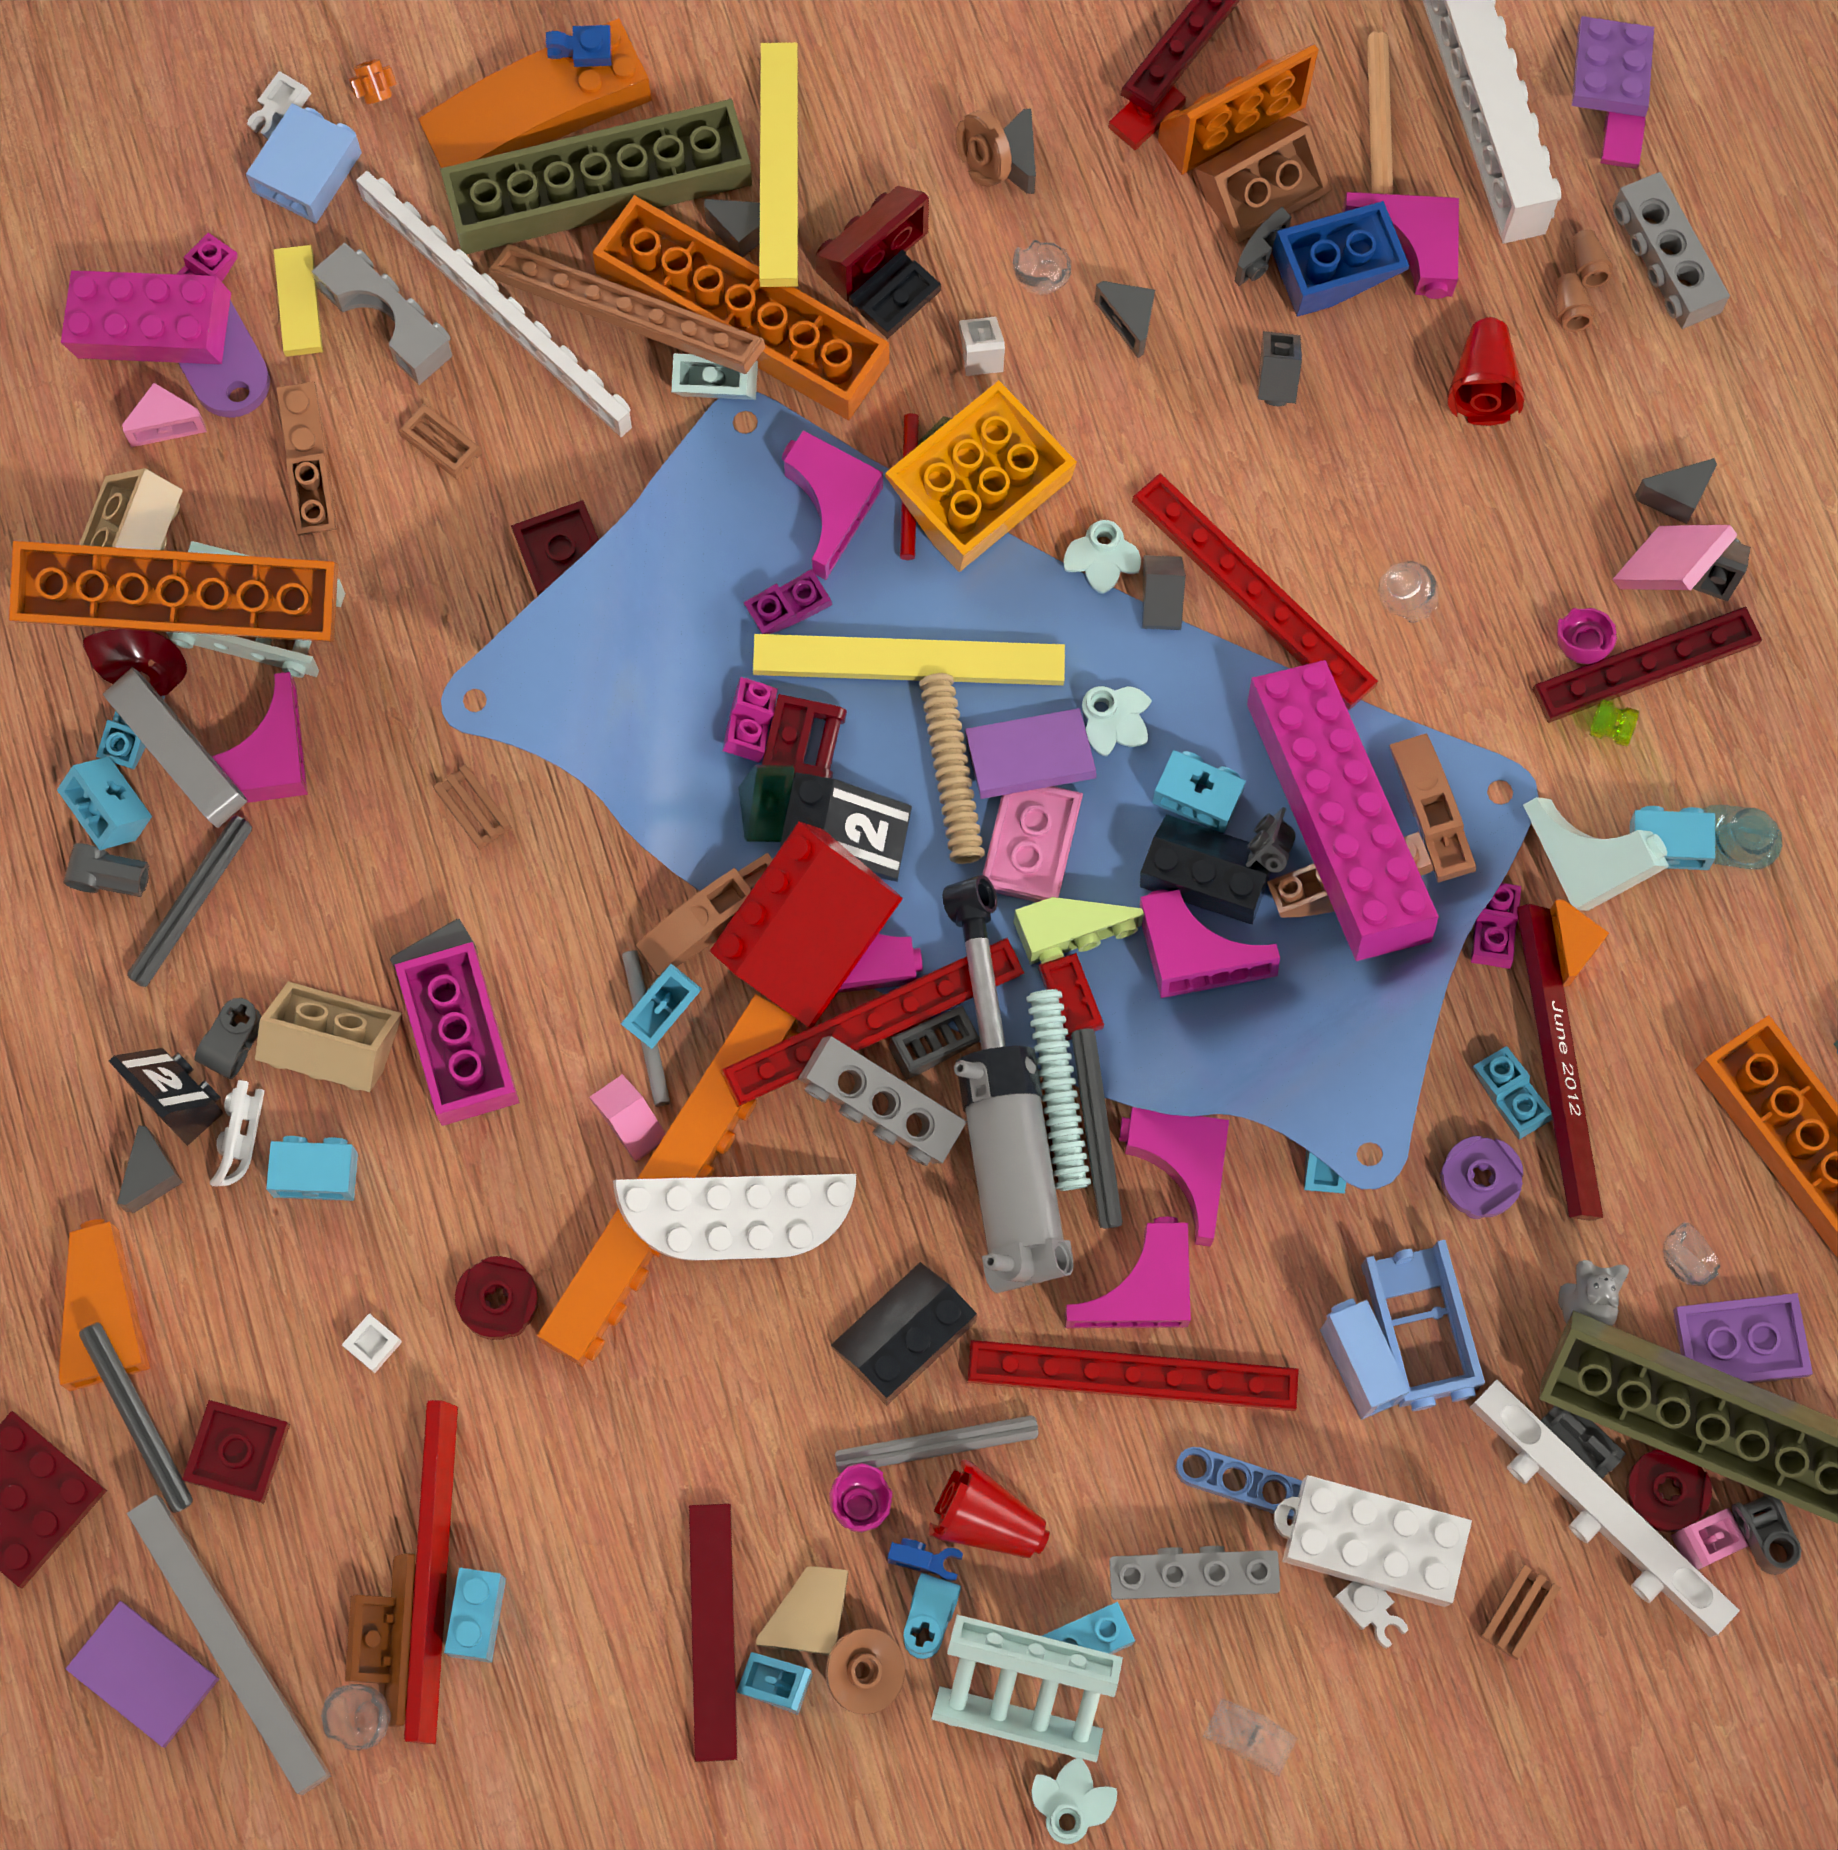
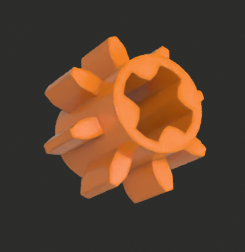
M374 59L353 67L356 76L349 78V82L356 98L363 96L366 104H373L392 96L390 87L397 85L390 65L382 67L380 59Z

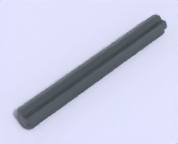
M236 815L231 818L128 971L127 976L131 981L142 987L148 986L252 831V826L248 821Z
M1080 1029L1072 1032L1071 1036L1098 1224L1103 1229L1116 1228L1121 1226L1123 1221L1096 1035L1093 1029Z
M97 1322L87 1326L79 1332V1337L170 1510L173 1513L182 1511L193 1503V1498L102 1325Z

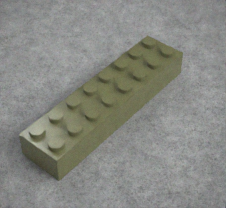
M732 99L440 168L460 248L465 254L618 218L634 195L656 208H661L752 186L751 163Z
M1574 1310L1572 1311L1541 1379L1540 1400L1838 1524L1837 1419Z

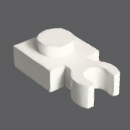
M279 71L257 100L263 106L262 110L254 112L249 117L247 125L257 133L266 124L262 128L261 133L268 140L290 105L293 103L302 107L312 93L304 85Z
M1352 1581L1334 1597L1336 1602L1360 1630H1363L1371 1623L1375 1628L1374 1635L1376 1641L1386 1649L1392 1645L1385 1636L1384 1631L1387 1625L1395 1626L1402 1635L1408 1631V1627L1403 1619L1393 1615L1390 1616L1386 1611L1394 1601L1385 1590Z

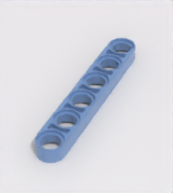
M1201 1447L1185 1449L1178 1457L1175 1466L1177 1477L1182 1483L1190 1487L1273 1514L1279 1504H1271L1264 1499L1262 1494L1263 1486L1270 1481L1280 1483L1285 1489V1499L1298 1497L1302 1480ZM1196 1455L1205 1461L1206 1472L1203 1476L1191 1478L1186 1475L1183 1470V1461L1188 1456ZM1236 1468L1243 1472L1246 1478V1484L1243 1489L1231 1491L1225 1487L1222 1478L1226 1470ZM1291 1509L1287 1518L1293 1520L1294 1510Z

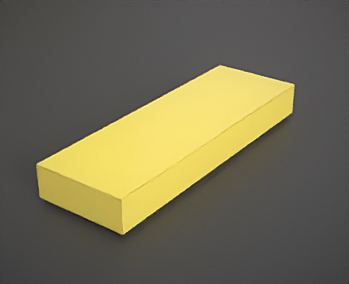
M305 245L274 249L285 357L323 352L317 286L312 274V270L315 268L312 246Z

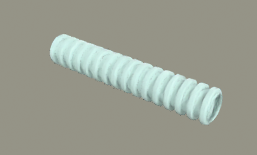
M1050 989L1030 993L1026 999L1032 1006V1008L1028 1009L1029 1015H1033L1034 1019L1030 1021V1026L1035 1028L1032 1039L1037 1040V1045L1034 1046L1035 1052H1039V1057L1036 1060L1037 1064L1041 1065V1070L1038 1071L1039 1077H1043V1082L1040 1083L1041 1089L1045 1090L1042 1101L1046 1102L1047 1107L1043 1111L1049 1117L1045 1124L1051 1130L1047 1137L1052 1139L1053 1145L1049 1146V1150L1054 1152L1055 1156L1051 1158V1163L1056 1164L1057 1169L1053 1171V1176L1058 1177L1055 1189L1068 1191L1088 1187L1091 1184V1179L1086 1178L1089 1166L1084 1165L1087 1154L1082 1152V1147L1086 1145L1085 1141L1080 1139V1135L1084 1134V1132L1078 1126L1082 1119L1076 1113L1080 1106L1074 1100L1078 1093L1076 1090H1073L1072 1085L1076 1084V1080L1071 1078L1070 1074L1074 1072V1067L1069 1065L1072 1054L1067 1053V1048L1070 1047V1042L1065 1041L1068 1029L1063 1028V1023L1066 1022V1017L1061 1016L1064 1004L1059 1003V999L1063 996L1061 991Z

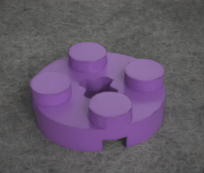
M1472 1136L1456 1144L1446 1156L1440 1171L1444 1194L1456 1209L1465 1213L1470 1218L1481 1219L1483 1217L1500 1215L1508 1210L1520 1195L1523 1184V1165L1517 1153L1504 1141L1481 1138L1482 1136ZM1478 1167L1481 1171L1487 1169L1491 1171L1492 1175L1488 1179L1491 1184L1490 1186L1477 1185L1473 1181L1475 1176L1474 1168Z

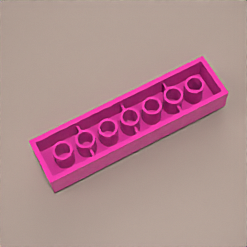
M1326 660L1251 678L1247 706L1355 961L1432 942L1439 916Z

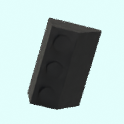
M1166 814L1153 837L1141 869L1140 887L1150 891L1180 890L1181 896L1186 903L1253 925L1271 871L1267 870L1257 860L1250 867L1246 866L1251 851L1248 848L1250 842Z
M920 1262L834 1341L831 1347L887 1406L976 1323L977 1313L946 1281Z

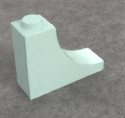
M1536 797L1523 805L1570 904L1577 910L1589 911L1669 867L1664 857L1667 855V849L1661 838L1651 831L1636 830L1628 835L1617 838L1599 839L1589 836L1572 826L1559 813L1551 799Z

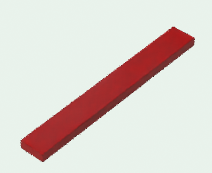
M1161 473L1133 496L1132 503L1302 666L1326 660L1348 710L1352 709L1377 686L1378 680Z
M1008 937L990 945L996 987L1024 974ZM967 956L721 1070L722 1076L737 1107L798 1080L823 1037L832 1036L858 1052L974 998Z
M971 1340L967 1383L1296 1411L1299 1368Z
M428 1400L426 1405L404 1729L405 1742L418 1744H436L458 1415V1406L442 1400Z

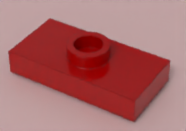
M1173 86L1152 114L1130 101L1109 121L1108 128L1136 151L1160 128V123L1169 113L1179 110L1185 104L1186 96Z
M1077 953L1039 965L1038 970L1045 989H1057L1062 992L1063 997L1059 999V1003L1064 1004V1010L1061 1011V1016L1066 1017L1063 1028L1068 1029L1065 1041L1071 1040L1072 1032L1076 1030L1093 1029L1098 1031L1104 1028L1102 1017Z

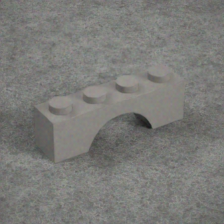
M344 242L312 270L317 289L342 312L366 307L374 308L387 314L395 322V330L388 344L393 360L418 385H421L452 357L449 334L439 323L435 322L432 325L424 317L423 309L414 299L409 298L406 300L398 293V286L387 274L384 273L380 276L373 269L372 261L362 250L358 249L355 252Z

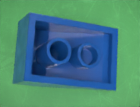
M1384 201L1278 230L1272 249L1273 257L1297 317L1333 307L1409 269V263Z

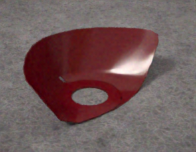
M115 629L91 634L83 640V647L94 670L111 684H114L133 667L138 672L148 675L150 677L149 683L160 696L168 695L187 674V664L181 650L166 637L152 631ZM150 660L155 662L152 666L148 665Z

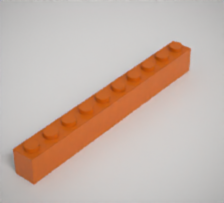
M757 994L754 995L637 1179L704 1178L712 1176L714 1167L710 1165L718 1153L724 1155L728 1151L736 1137V1134L732 1132L740 1119L746 1121L757 1104L755 1099L737 1107L721 1070L799 1034L796 1032L798 1027L795 1017ZM619 1208L537 1334L541 1343L580 1367L584 1366L587 1359L593 1362L597 1358L605 1344V1340L601 1337L609 1325L615 1327L619 1323L627 1309V1305L624 1304L631 1290L639 1291L649 1274V1270L645 1268L653 1255L657 1257L662 1255L650 1248L632 1228H629Z

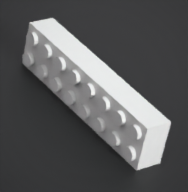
M1422 0L1502 243L1546 234L1550 221L1554 218L1557 202L1561 199V188L1556 178L1552 179L1549 170V152L1545 145L1541 146L1538 137V119L1535 113H1530L1527 105V86L1523 80L1519 81L1516 72V54L1513 48H1508L1505 39L1506 25L1503 17L1497 15L1494 7L1496 0Z

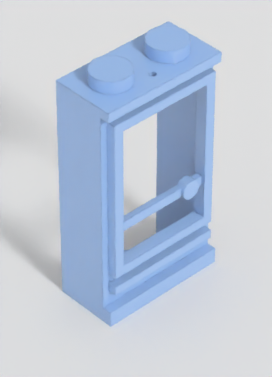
M1446 1240L1437 1241L1433 1248L1413 1252L1412 1249H1405L1396 1252L1393 1257L1375 1261L1374 1256L1367 1257L1362 1263L1361 1268L1366 1278L1376 1319L1410 1391L1399 1403V1408L1411 1405L1412 1411H1419L1436 1406L1435 1399L1451 1396L1452 1402H1458L1475 1397V1390H1478L1485 1383ZM1440 1287L1445 1308L1437 1306L1428 1312L1391 1320L1386 1299ZM1447 1314L1464 1375L1410 1387L1393 1326L1428 1318L1438 1320Z

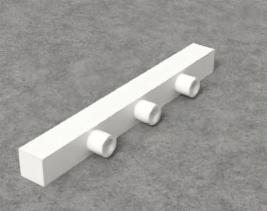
M1497 1379L1469 1407L1518 1453L1507 1466L1508 1471L1518 1481L1526 1484L1537 1472L1580 1513L1568 1526L1577 1538L1584 1543H1588L1599 1531L1642 1572L1631 1585L1633 1591L1641 1599L1650 1603L1662 1591L1710 1638L1718 1635L1740 1610Z

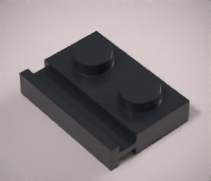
M902 249L849 297V304L852 307L855 306L861 312V315L888 339L941 291V284L915 260L912 261Z

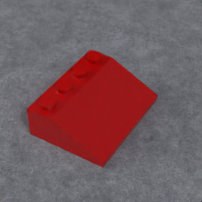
M799 821L714 943L710 952L740 979L804 1025L812 1028L900 904L903 897L825 830Z

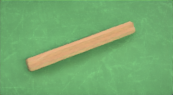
M1372 32L1367 40L1372 193L1393 194L1388 35L1385 32Z

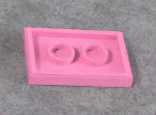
M1730 525L1658 526L1612 580L1619 589L1691 590L1735 540L1737 533Z
M1051 786L1002 795L983 870V875L992 882L996 893L1033 902H1039L1051 897L1059 898L1083 793Z

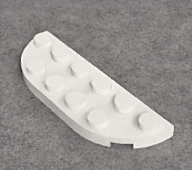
M856 1174L613 1180L618 1208L626 1224L650 1248L663 1255L693 1261L763 1259L799 1255L814 1249L832 1236L846 1218L852 1205L856 1188Z

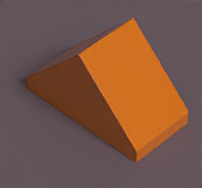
M1562 899L1555 900L1550 911L1563 986L1567 987L1572 984L1592 958L1609 932Z

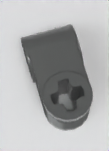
M233 998L222 1007L211 1029L201 1040L194 1060L228 1079H233L242 1068L248 1052L258 1036L259 1022L262 1017L260 1012L247 999ZM237 1015L241 1017L247 1015L250 1018L247 1024L242 1022L237 1024L234 1021Z
M1763 1493V1497L1744 1505L1740 1502L1732 1504L1733 1517L1761 1570L1767 1574L1778 1575L1797 1564L1801 1557L1800 1542L1797 1540L1787 1519L1785 1508L1780 1499ZM1765 1512L1764 1514L1759 1515V1516H1757V1517H1754V1516H1753V1515H1756V1514H1758V1513ZM1771 1543L1779 1544L1785 1549L1787 1554L1785 1563L1777 1562L1771 1557L1769 1552Z

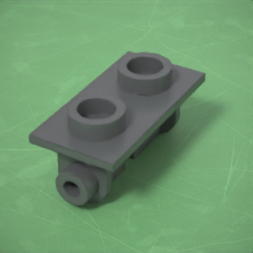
M1282 807L1274 816L1268 813L1256 825L1254 832L1257 835L1248 845L1251 851L1246 862L1247 867H1250L1256 860L1271 872H1280L1286 867L1290 855L1289 852L1296 838L1294 829L1283 820L1286 808Z
M1554 1406L1541 1420L1601 1479L1611 1472L1626 1455L1593 1421Z

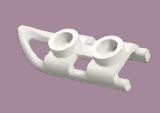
M238 1080L237 1088H233V1091L226 1096L224 1103L225 1112L231 1118L229 1127H226L225 1131L221 1132L217 1138V1150L223 1157L216 1174L210 1180L211 1186L231 1185L241 1179L249 1168L265 1090L255 1089L254 1097L247 1095L249 1084L247 1081ZM242 1120L249 1121L246 1135L240 1134ZM233 1158L241 1160L239 1167L232 1174L225 1177L233 1162Z

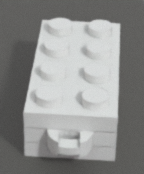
M1309 1475L1302 1480L1298 1497L1287 1498L1277 1506L1274 1512V1526L1282 1537L1288 1539L1282 1562L1443 1607L1453 1603L1472 1520ZM1293 1509L1294 1516L1292 1524L1289 1526L1287 1524V1516L1289 1511Z

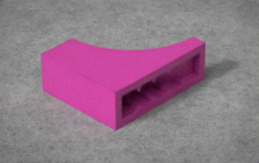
M1346 193L1342 212L1384 201L1409 263L1415 286V295H1425L1431 299L1453 296L1458 281L1459 198Z
M803 430L797 441L791 440L783 452L782 460L784 461L785 477L802 488L818 511L822 532L817 550L812 557V570L815 575L827 580L882 491L883 472Z
M290 672L274 674L275 686L272 702L258 728L239 745L224 753L212 756L247 798V803L308 795L297 685Z
M1156 890L1147 896L1140 897V908L1144 912L1142 928L1161 998L1278 976L1280 955L1277 944H1242L1213 933L1192 915L1181 896L1180 890Z
M878 934L837 993L903 986L916 980V972L923 971L920 948H913L911 937Z
M1132 1107L1130 1118L1122 1117L1119 1141L1126 1142L1125 1154L1144 1159L1156 1165L1178 1184L1193 1214L1195 1245L1211 1247L1215 1237L1229 1120L1205 1116L1168 1115Z
M1157 1217L1153 1219L1154 1223H1147L1144 1230L1142 1253L1133 1271L1118 1287L1108 1294L1089 1302L1066 1305L1065 1328L1188 1327L1191 1321L1188 1223H1178V1218Z

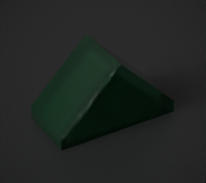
M754 765L738 787L744 838L747 842H781L793 785L795 768L792 765Z

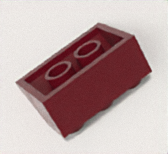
M897 186L891 192H884L879 195L873 202L871 209L861 217L859 215L853 217L838 237L834 240H826L819 247L815 255L816 273L848 302L849 297L902 249L907 252L928 234L929 196L925 192Z

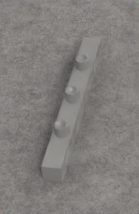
M155 1494L127 1513L128 1517L295 1792L303 1796L330 1778L332 1775L164 1500Z

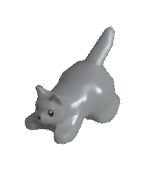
M1589 1260L1580 1261L1576 1265V1284L1566 1283L1561 1286L1559 1291L1558 1303L1563 1311L1566 1325L1574 1310L1614 1326L1619 1312L1618 1293L1627 1278L1629 1268L1621 1264L1610 1268H1600Z

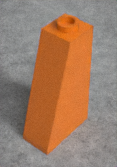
M104 1219L86 1221L80 1225L81 1229L69 1233L58 1375L60 1385L68 1391L103 1382L79 1337V1332L93 1323L98 1322L102 1325L127 1375L150 1369L119 1229L110 1221L105 1222Z

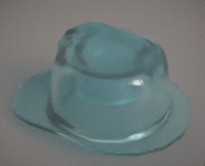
M1710 805L1703 808L1704 813H1715L1714 864L1745 869H1762L1771 865L1779 857L1782 848V834L1776 822L1765 811L1758 808L1730 805Z

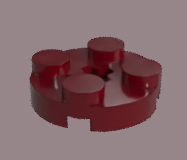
M502 1256L485 1258L471 1269L469 1267L460 1277L455 1291L456 1308L463 1323L474 1334L482 1338L504 1340L509 1337H516L531 1323L538 1308L539 1296L534 1279L521 1263L516 1260ZM496 1288H503V1295L508 1297L506 1304H500L498 1309H493L492 1303L486 1300L487 1293L494 1294Z
M1655 1449L1641 1456L1631 1467L1626 1480V1496L1630 1506L1655 1530L1677 1532L1696 1523L1707 1512L1712 1498V1484L1707 1471L1704 1472L1701 1466L1660 1449ZM1666 1478L1672 1479L1673 1487L1679 1488V1495H1673L1670 1501L1664 1499L1663 1493L1658 1491V1485L1664 1484Z

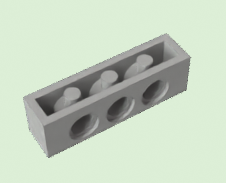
M1661 172L1621 187L1613 205L1614 216L1621 226H1625L1630 235V243L1634 253L1637 256H1641L1648 268L1647 272L1650 282L1654 287H1659L1664 296L1665 307L1670 317L1676 318L1681 329H1684L1722 313L1730 295ZM1644 218H1651L1657 224L1649 223ZM1661 249H1669L1674 255L1666 254ZM1679 280H1686L1692 286H1685L1681 284Z
M832 1036L821 1039L798 1080L807 1085L804 1091L824 1103L828 1098L841 1106L838 1111L841 1115L857 1124H860L861 1120L875 1127L872 1132L875 1136L891 1145H894L895 1141L909 1148L906 1154L924 1166H927L929 1162L933 1164L944 1162L967 1122ZM844 1071L849 1072L855 1081L854 1088L849 1094L842 1092L838 1086V1078ZM879 1092L884 1094L888 1100V1109L883 1115L877 1114L872 1107V1100ZM911 1114H916L922 1122V1129L916 1136H912L906 1128V1121Z

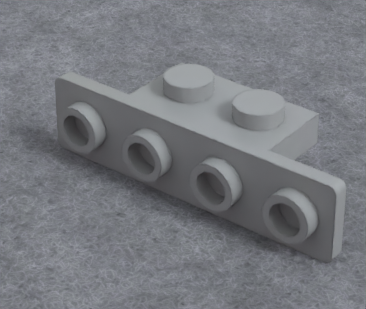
M1204 1546L1199 1548V1553L1183 1554V1548L1169 1547L1157 1549L1158 1555L1112 1556L1109 1560L1111 1598L1114 1600L1277 1594L1280 1591L1278 1552L1275 1550L1225 1552L1224 1546Z

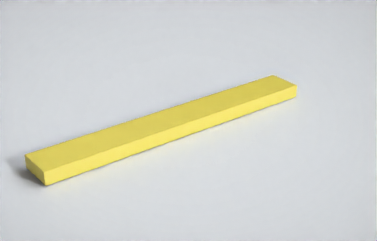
M761 43L760 287H798V43Z
M754 634L753 675L921 681L924 677L931 674L946 673L953 676L954 682L1064 685L1065 644Z

